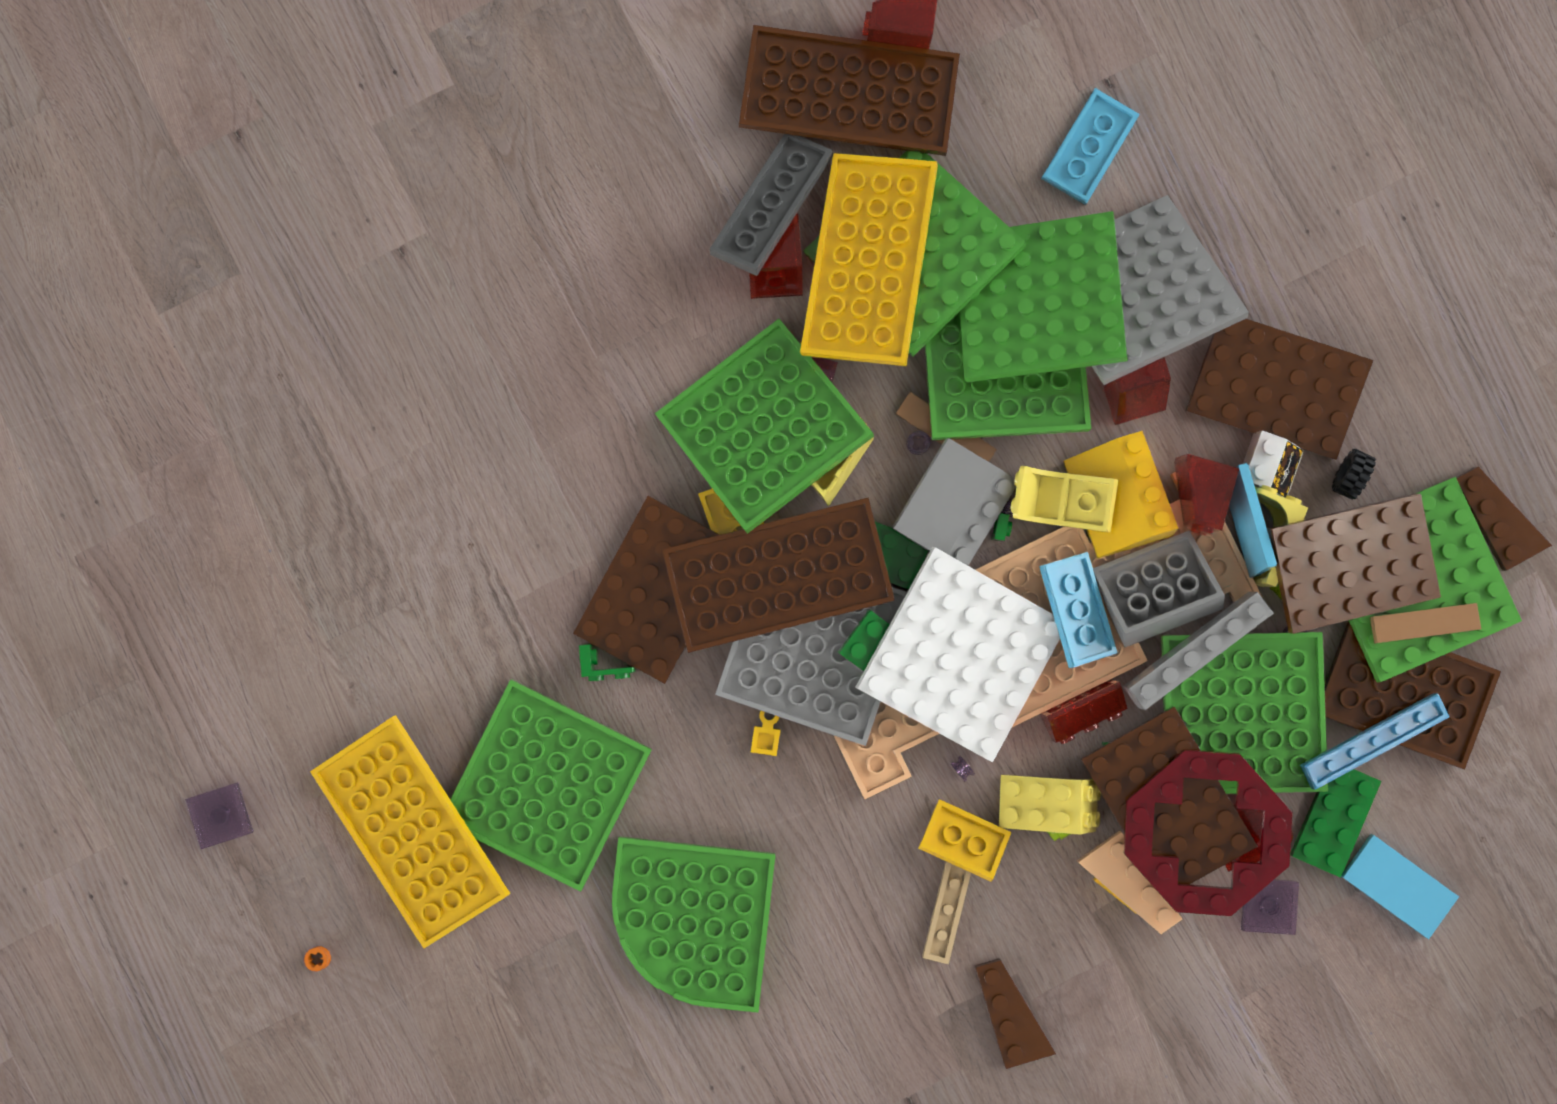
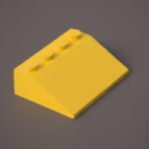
M1143 431L1116 438L1063 461L1066 472L1069 474L1118 480L1111 532L1087 530L1097 559L1171 537L1178 530Z

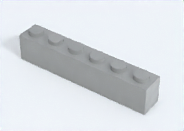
M1247 592L1122 687L1138 708L1146 710L1274 613L1258 592Z

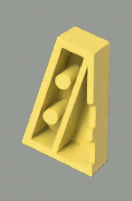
M874 437L811 485L828 507Z

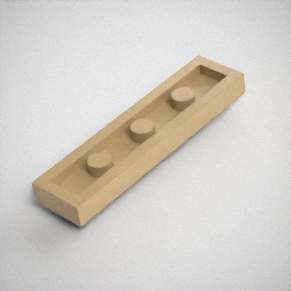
M945 861L922 957L945 964H949L971 875L970 872Z

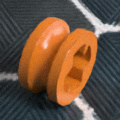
M322 946L310 949L304 957L306 967L315 972L325 969L331 961L330 952ZM321 953L323 957L320 959L323 960V963L315 965L312 960H315V958H312V954Z

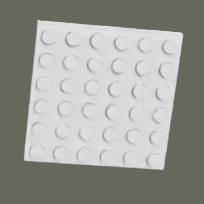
M932 547L858 681L856 688L993 762L1060 640L1054 616L1052 613L938 548Z

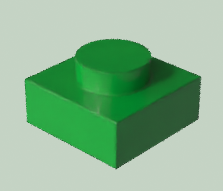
M999 514L994 522L991 540L1002 542L1005 541L1006 537H1010L1012 522L1009 521V515Z

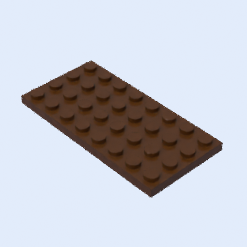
M753 25L739 128L946 156L960 53Z
M869 497L761 524L748 534L744 529L662 549L688 653L895 601Z

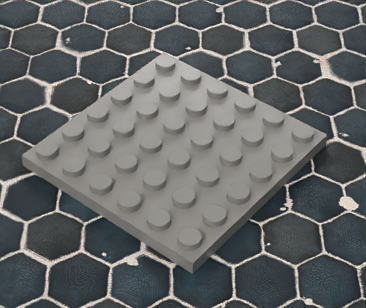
M1168 195L1115 219L1128 361L1092 366L1103 385L1248 318L1249 311Z
M892 587L895 601L734 641L715 695L866 746L881 701L856 688L863 671L840 655L838 651L868 610L873 611L890 624L907 592Z

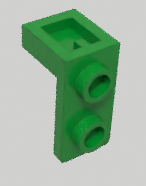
M592 644L579 645L581 677H588V681L604 680V675L614 674L615 679L630 678V673L636 672V668L633 666L594 670V665H598L597 649H592Z

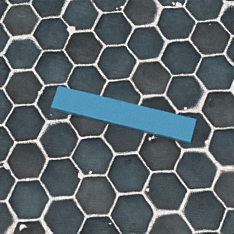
M1433 693L1301 764V769L1311 789L1316 790L1449 718V715L1439 694Z

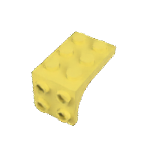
M1020 466L1019 471L1015 475V486L1017 488L1016 495L1011 502V512L1013 513V518L1028 522L1111 532L1118 480Z
M1262 485L1261 488L1255 487L1259 502L1266 506L1271 513L1273 527L1304 520L1308 507L1301 505L1302 501L1289 495H1286V498L1276 494V489L1266 485ZM1273 567L1263 574L1254 577L1256 585L1260 587H1276L1278 583L1276 568Z
M1001 775L999 827L1079 835L1095 832L1096 828L1100 825L1097 801L1100 800L1101 792L1093 779Z

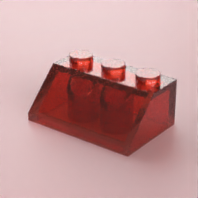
M1110 679L1041 713L1040 716L1052 741L1055 743L1060 741L1061 744H1065L1074 740V734L1082 730L1088 733L1099 727L1098 723L1107 719L1108 722L1122 717V711L1128 708L1120 682Z

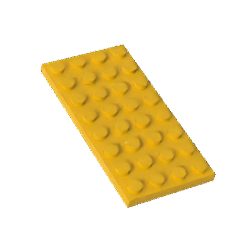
M833 153L800 349L802 356L907 366L937 175V161Z
M396 715L310 771L423 949L510 894Z

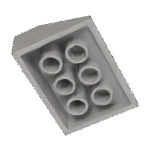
M946 438L892 528L928 552H930L932 547H936L968 566L1016 488L1015 479L970 450Z
M1190 530L1093 568L1099 590L1124 647L1222 610L1224 606L1225 594Z

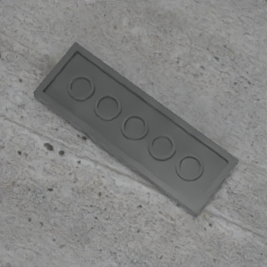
M784 134L710 247V255L757 276L833 157V150L801 136Z

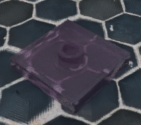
M238 782L185 799L200 849L254 832Z
M1274 879L1242 907L1241 930L1245 932L1296 935L1299 882Z

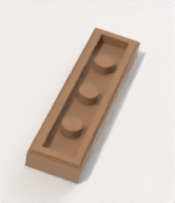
M910 392L895 414L931 438L929 404ZM981 438L951 439L988 462L997 450ZM935 440L941 445L944 442V440Z
M1477 603L1370 617L1374 644L1481 629Z

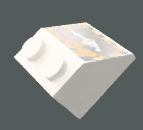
M1262 430L1256 432V434L1253 433L1243 464L1247 463L1249 465L1255 487L1269 486L1277 490V495L1286 498L1291 489L1304 450L1285 438Z

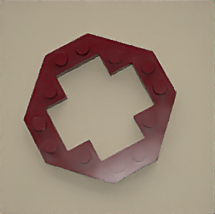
M1183 750L1166 767H1163L1150 778L1144 786L1126 799L1123 853L1175 912L1232 916L1290 866L1293 812L1239 753ZM1184 778L1237 781L1236 808L1263 810L1260 863L1232 861L1231 887L1178 884L1179 858L1176 856L1152 855L1155 803L1182 804Z

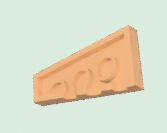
M1118 831L1077 860L1079 864L1160 934L1182 920L1179 913L1174 911L1123 853L1124 835L1121 831Z

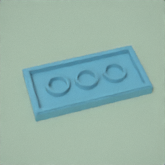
M1095 88L1041 179L1086 205L1140 114Z
M1245 463L1237 465L1221 479L1248 574L1252 578L1277 566V562L1249 465Z
M1088 552L1039 566L1068 667L1074 668L1117 654L1118 652Z
M1373 834L1369 835L1341 876L1427 939H1430L1459 898L1458 895Z

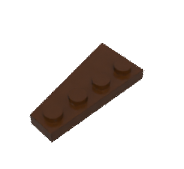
M1474 467L1456 477L1479 529L1502 571H1507L1552 546L1480 467Z
M1000 958L975 965L1005 1068L1009 1069L1055 1055L1054 1049Z

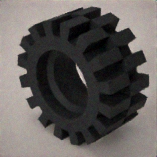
M1356 448L1352 449L1348 456H1345L1343 463L1340 464L1339 470L1335 474L1336 477L1332 482L1334 483L1332 491L1351 500L1356 499L1362 493V489H1365L1367 486L1366 483L1370 480V475L1374 471L1373 467L1376 465V459Z

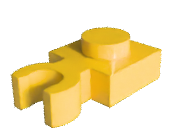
M760 711L759 717L763 724L762 727L754 726L751 752L777 756L780 729H774L773 725L777 723L779 716L775 715L773 719L768 720L764 716L765 712Z

